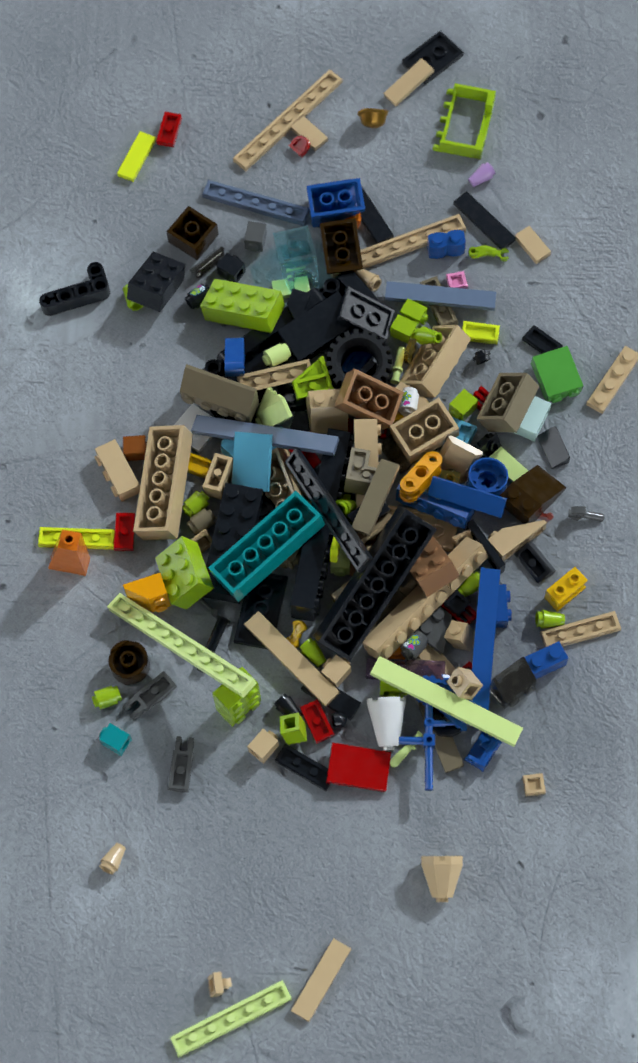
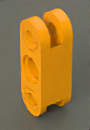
M431 451L426 453L400 481V498L404 502L411 503L416 501L430 486L432 477H438L441 474L442 456L438 452Z

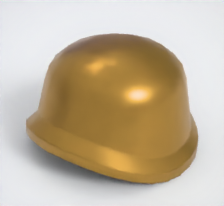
M364 108L358 111L357 115L365 127L379 128L385 124L388 110Z

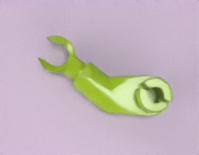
M482 245L471 247L468 251L472 259L487 255L492 257L498 256L504 262L509 259L508 256L502 257V254L509 253L507 248L497 250V248Z

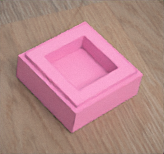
M464 271L446 274L448 287L468 289Z

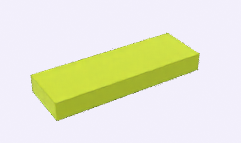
M139 131L117 172L118 177L132 182L135 181L156 142L155 136Z

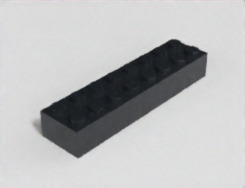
M399 505L369 550L373 557L372 562L363 573L355 571L313 637L321 644L351 661L437 529Z

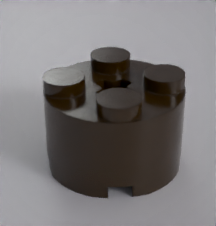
M123 640L112 647L108 664L116 680L124 685L139 683L147 676L150 671V662L145 648L140 643Z

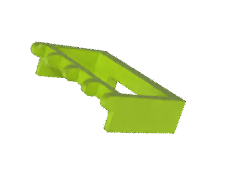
M454 83V89L449 88L446 92L447 95L452 96L451 102H444L443 104L444 108L449 109L447 117L441 116L439 120L441 123H445L444 131L436 132V137L442 139H440V145L434 144L432 149L437 152L481 160L495 103L496 91ZM456 97L486 102L475 146L446 140Z

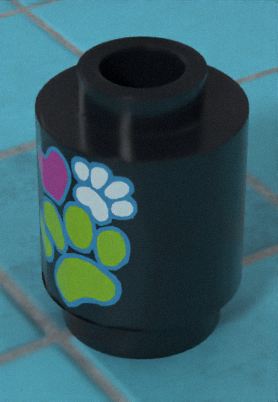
M200 284L187 293L185 301L192 310L200 307L210 288L208 285Z

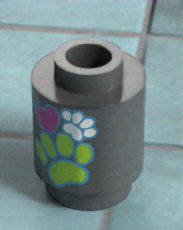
M420 631L412 633L400 646L402 656L407 660H415L427 647L428 638Z

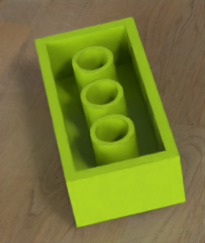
M214 279L200 307L205 321L272 333L285 307V303L280 290Z

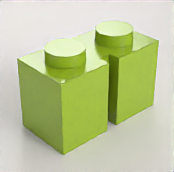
M407 298L400 310L402 315L398 314L390 327V336L410 345L412 340H415V331L421 325L424 326L429 316L427 315V307Z

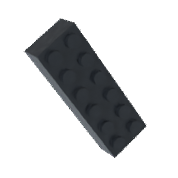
M225 483L206 564L214 588L203 596L204 598L240 604L241 600L237 602L213 577L208 567L259 523L264 501L263 489Z

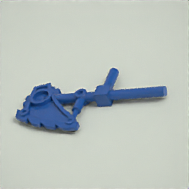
M441 674L443 680L436 679L433 675L430 677L427 675L423 676V678L456 694L447 683V680L450 678L449 675ZM416 699L425 706V734H423V737H399V745H423V749H425V790L432 791L433 749H435L433 727L455 726L456 728H461V731H467V723L439 709L437 710L446 716L450 722L434 720L433 706Z

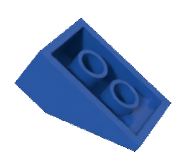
M360 178L306 186L312 228L320 227V223L344 220L365 211Z

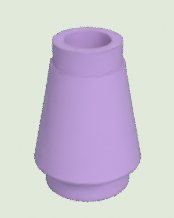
M488 162L482 163L471 177L468 178V181L473 187H476L492 179L495 171Z

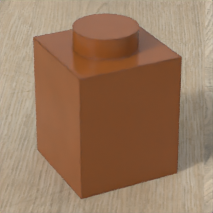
M146 435L123 437V454L126 460H144L147 447Z

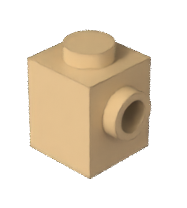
M452 620L444 638L455 649L471 652L474 645L475 631L468 623Z
M335 655L333 658L330 657L326 660L321 674L333 686L338 688L351 673V663L344 657L340 658L338 655Z
M457 667L447 680V683L459 698L472 700L483 686L471 670Z
M262 729L247 746L248 752L264 764L279 747L277 735L270 730L267 732L265 729Z

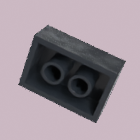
M153 251L128 282L127 299L160 312L184 281L186 264Z

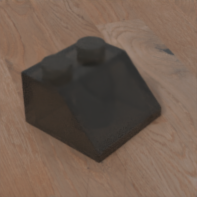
M524 656L495 676L491 681L490 692L504 709L508 706H515L520 701V697L524 694L528 696L535 690L537 680Z

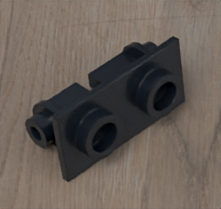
M495 432L494 434H485L477 443L480 446L479 448L473 447L483 452L481 458H488L501 446V443Z

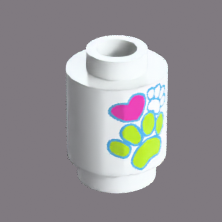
M413 387L403 388L404 394L398 409L403 416H408L417 410L419 394L418 390Z

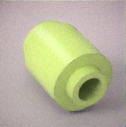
M279 343L265 350L262 359L266 366L269 365L272 368L287 361L291 357V352L285 343Z

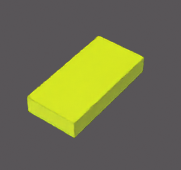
M463 321L462 330L470 337V341L498 344L500 325Z

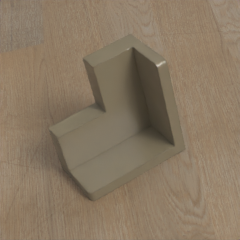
M351 448L344 492L366 494L377 469L376 467L368 466L370 450Z

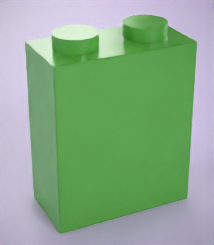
M568 346L532 357L531 366L545 401L557 403L564 397L569 396L571 398L580 394L583 383Z

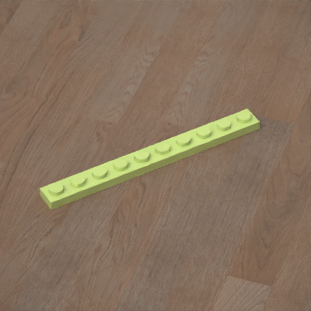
M119 593L107 606L109 611L242 698L256 685L254 678L123 594Z

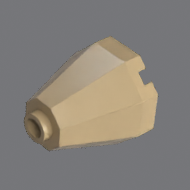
M421 856V865L431 897L436 898V902H448V898H453L463 865V856Z

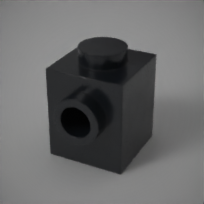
M226 253L224 257H220L216 264L217 274L230 282L238 283L246 272L245 263L238 256L230 255L229 253Z

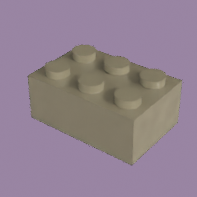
M499 373L476 419L488 432L517 433L539 385L528 373Z

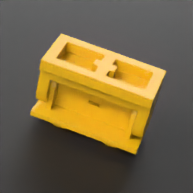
M574 567L546 590L544 599L558 612L586 589L585 584L588 580Z

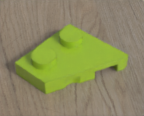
M324 356L318 358L316 362L292 381L296 400L306 398L308 391L333 389Z

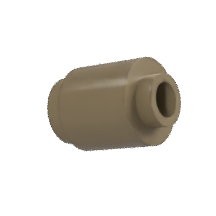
M204 508L191 517L187 525L194 535H197L204 529L207 530L215 524L214 520L216 517L210 509L206 511Z

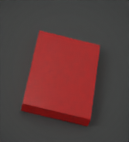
M332 742L326 783L386 792L391 752Z

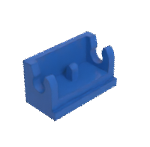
M482 731L464 761L483 772L502 741Z

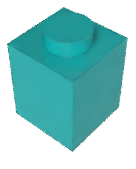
M111 723L104 727L99 734L101 745L120 756L123 755L132 741L130 734Z

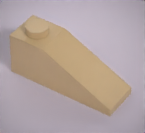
M541 520L502 528L498 532H492L488 536V541L504 562L527 542H530L546 529L547 522Z

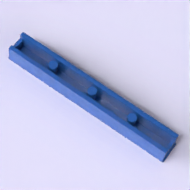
M481 567L471 671L483 686L475 697L469 701L489 711L500 570Z

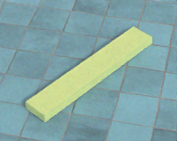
M282 980L171 1036V1042L178 1057H181L291 1001L292 998Z

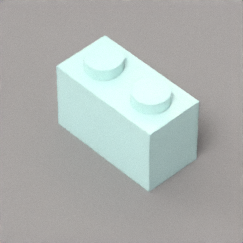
M535 396L515 434L535 442L550 412L551 403Z

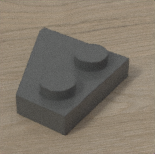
M439 606L414 633L417 631L422 632L429 640L427 644L441 655L443 654L446 642L444 636L450 625L452 615Z

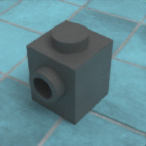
M248 221L244 238L245 249L252 252H263L267 235L266 224Z

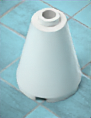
M378 697V700L367 699V707L379 747H383V751L395 750V746H399L406 697L401 699L400 697Z

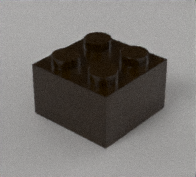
M190 206L182 212L166 231L168 242L195 260L200 258L219 235L217 223Z

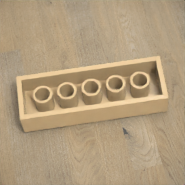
M184 425L149 427L133 530L142 540L178 539L193 434Z

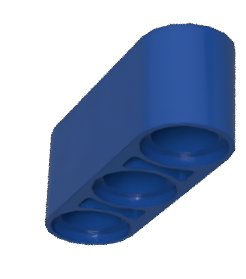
M225 338V377L244 376V338Z

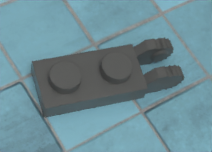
M163 671L133 695L134 697L123 705V709L128 711L138 702L141 706L130 716L132 720H135L177 688V686Z
M177 736L175 750H173L168 790L189 793L194 755V738L189 737L187 751H180L182 737Z

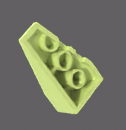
M272 387L267 388L264 392L256 413L257 418H255L256 424L276 427L293 416L285 398L277 394L275 390L273 391Z

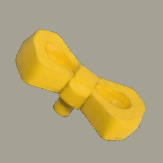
M302 620L292 622L293 632L286 638L295 648L299 647L302 633L307 630V625Z

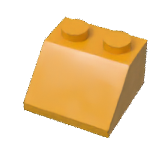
M161 573L123 585L127 598L150 612H163L167 607L171 606Z

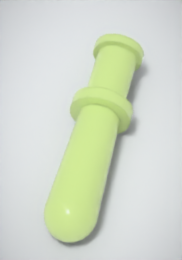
M404 346L398 347L395 365L392 367L393 375L390 382L395 385L399 384L400 374L403 372L402 365L406 354Z
M417 731V734L414 736L423 737V734ZM405 745L390 759V766L397 767L411 750L416 749V745Z

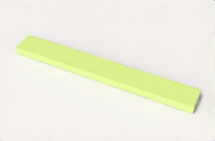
M381 656L378 657L370 673L371 676L513 747L523 730L522 727L464 698H459L456 694Z

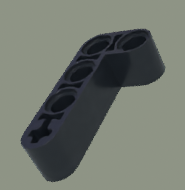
M92 262L88 265L87 273L89 280L42 294L39 298L42 312L47 316H52L107 299L110 296V288L102 264Z

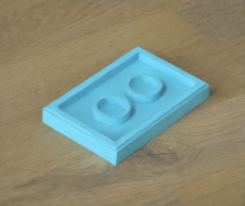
M235 432L232 484L263 489V492L270 491L273 434Z

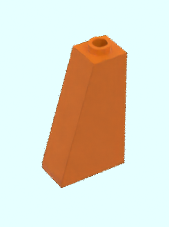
M62 530L53 549L48 568L86 576L90 556L82 533Z

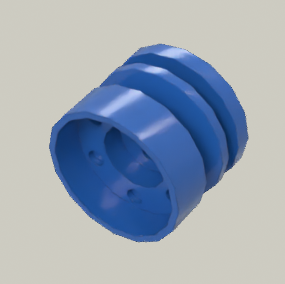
M491 457L478 459L470 466L466 486L500 496L506 490L509 478L508 470L497 459Z

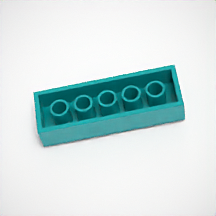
M294 491L208 568L213 577L239 602L325 525L322 515L297 491Z

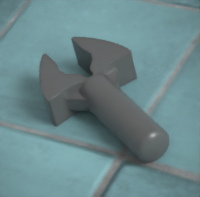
M585 506L571 507L568 513V517L576 521L581 518L603 521L605 518L604 514L586 511Z

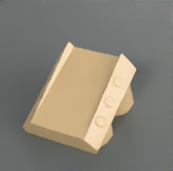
M450 435L439 451V454L442 456L441 473L458 481L459 484L467 482L470 466L481 458L483 452Z

